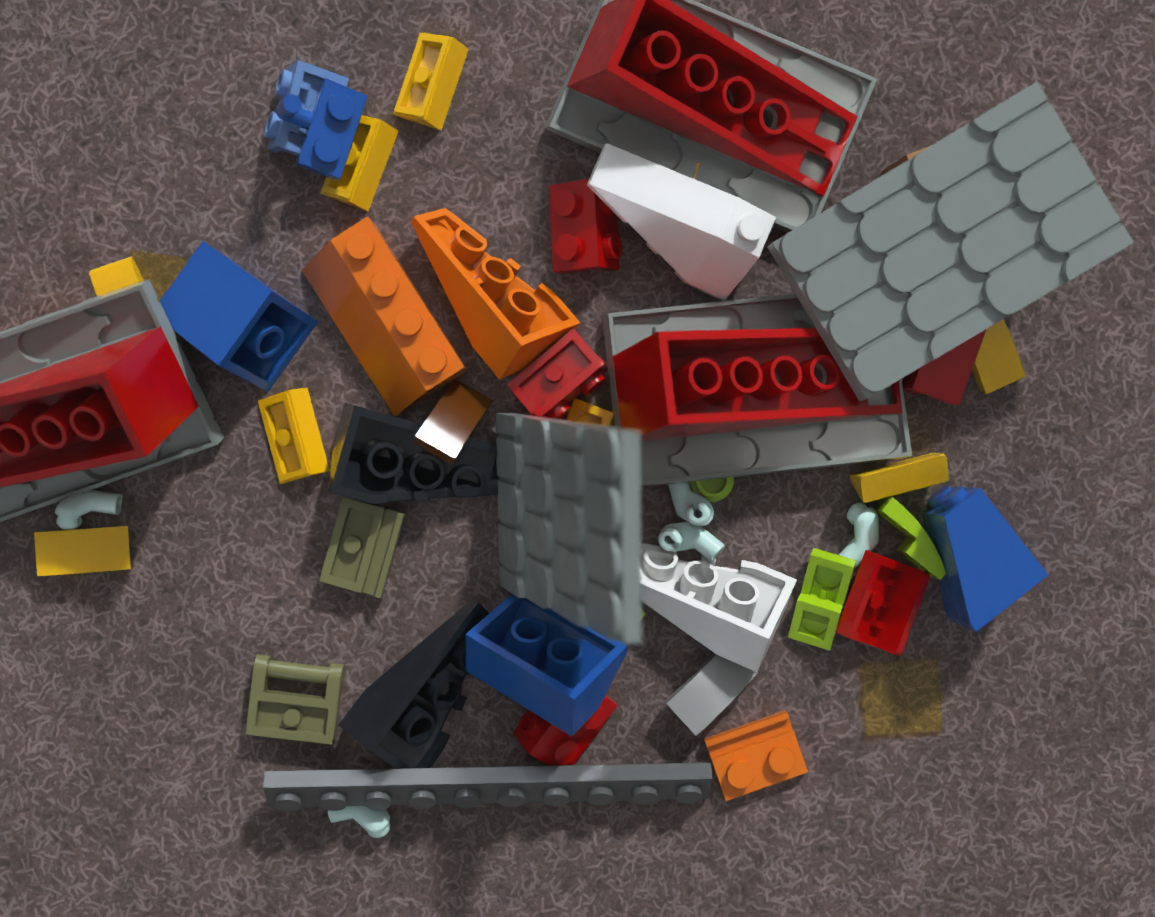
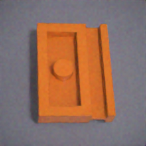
M786 710L704 738L726 801L808 773Z

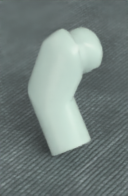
M690 482L668 484L676 514L698 527L705 526L711 522L714 515L711 503L691 489Z
M687 521L666 525L658 536L659 545L666 551L677 552L696 549L711 562L717 558L725 547L721 541L705 528L692 525Z
M346 806L338 811L328 810L331 823L354 819L373 838L384 837L390 830V815L386 809L373 810L366 806Z

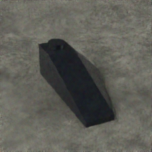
M345 403L333 443L328 492L371 504L405 500L421 501L446 497L463 498L498 495L497 445L469 438L456 461L451 465L414 444L415 437L422 424Z
M472 599L368 686L339 723V726L396 769L430 768L442 753L449 740L450 734L442 731L451 707L461 711L467 699L466 696L461 695L466 674H470L466 671V633L484 619L489 612L476 600Z

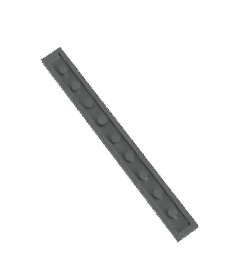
M711 763L265 771L263 790L269 807L285 812L297 811L301 807H321L329 811H338L346 806H366L373 810H383L391 805H410L417 809H428L436 804H455L461 808H473L479 804L499 803L505 807H518L524 803L544 802L549 806H562L568 802L585 801L593 805H607L613 801H633L636 804L646 805L657 800H677L680 803L691 804L701 799L709 798L712 770Z

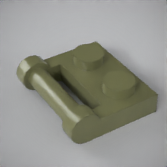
M257 654L253 667L245 735L333 745L337 737L345 664L331 663L330 667L275 661L272 660L270 655ZM269 678L327 684L326 695L318 696L268 690Z

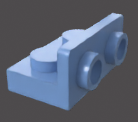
M297 60L287 70L282 69L280 71L275 86V94L280 96L279 103L289 94L297 95L302 102L301 108L312 112L322 81L325 78L346 87L349 78ZM272 111L269 114L264 130V137L269 138L267 150L275 153L284 151L298 156L306 129L280 119L276 112Z

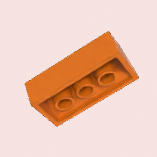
M368 216L331 239L302 270L394 417L468 371L380 231Z

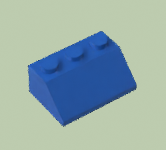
M513 594L466 633L467 672L570 736H573L599 709L628 652L627 644H623L618 640H608L588 627L577 626L552 609H543L527 598H518Z

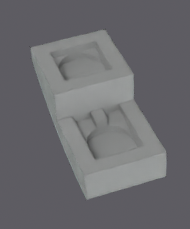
M713 653L697 668V672L669 696L665 702L693 734L697 736L741 693L758 672Z

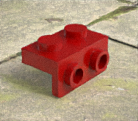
M589 179L549 185L553 273H574L596 269L616 271L620 268L619 258L622 254V242L618 235L617 215L587 186Z
M573 328L506 385L532 416L561 420L572 409L569 405L572 400L581 393L585 396L590 395L605 382L606 379L603 374L608 371V368L601 357H598Z
M865 550L835 633L900 656L929 582L930 574Z
M605 695L599 709L573 736H570L529 710L521 717L519 725L513 734L529 755L549 766L574 765L618 705L613 699Z

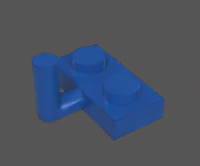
M327 78L322 81L312 112L301 108L302 102L297 95H287L276 107L277 116L284 121L306 129L295 165L333 180H339L364 109L367 95Z

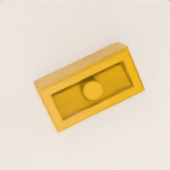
M420 32L393 115L442 131L469 49L454 37Z
M361 115L341 178L336 181L326 177L320 194L368 212L399 131L383 120Z
M308 388L291 389L258 400L280 484L330 471Z
M929 453L849 474L851 483L863 503L949 481L948 462L944 453Z

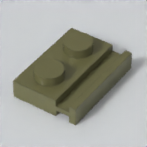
M343 496L319 582L382 598L406 513Z

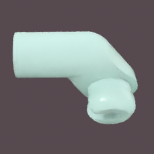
M89 490L70 496L58 503L54 512L58 515L56 523L61 529L74 530L82 524L81 516L90 511L119 515L123 495L120 493Z
M861 502L852 505L847 512V519L854 525V538L839 554L840 556L856 560L854 570L860 565L865 550L872 551L879 541V515L874 508H868Z

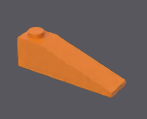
M443 208L413 217L411 224L472 347L499 380L524 370L571 329H577L580 324L579 320L553 290L544 283H541L535 291L515 275L521 268L518 263L511 258L505 262L499 258L491 257L485 252L487 240L448 209Z

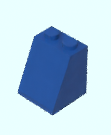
M205 241L201 242L159 301L176 333L218 366L267 392L270 391L318 323L313 317Z
M947 485L927 500L931 506L922 513L926 533L935 545L946 571V574L941 580H938L946 615L951 622L977 632L1048 576L1044 568L981 488L959 486L951 489Z

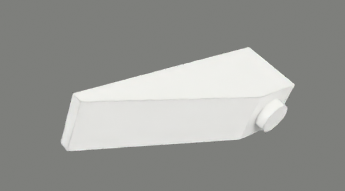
M608 143L604 144L587 183V186L624 223L628 222L647 241L646 245L655 254H660L675 270L674 273L685 284L719 301L726 300L759 259L776 219L775 216L739 197Z
M641 543V601L716 655L758 672L776 633L797 579L759 563L744 560L741 561L740 570L715 566L716 559L711 562L702 554L701 560L692 562L678 560L676 552L666 551L661 546Z

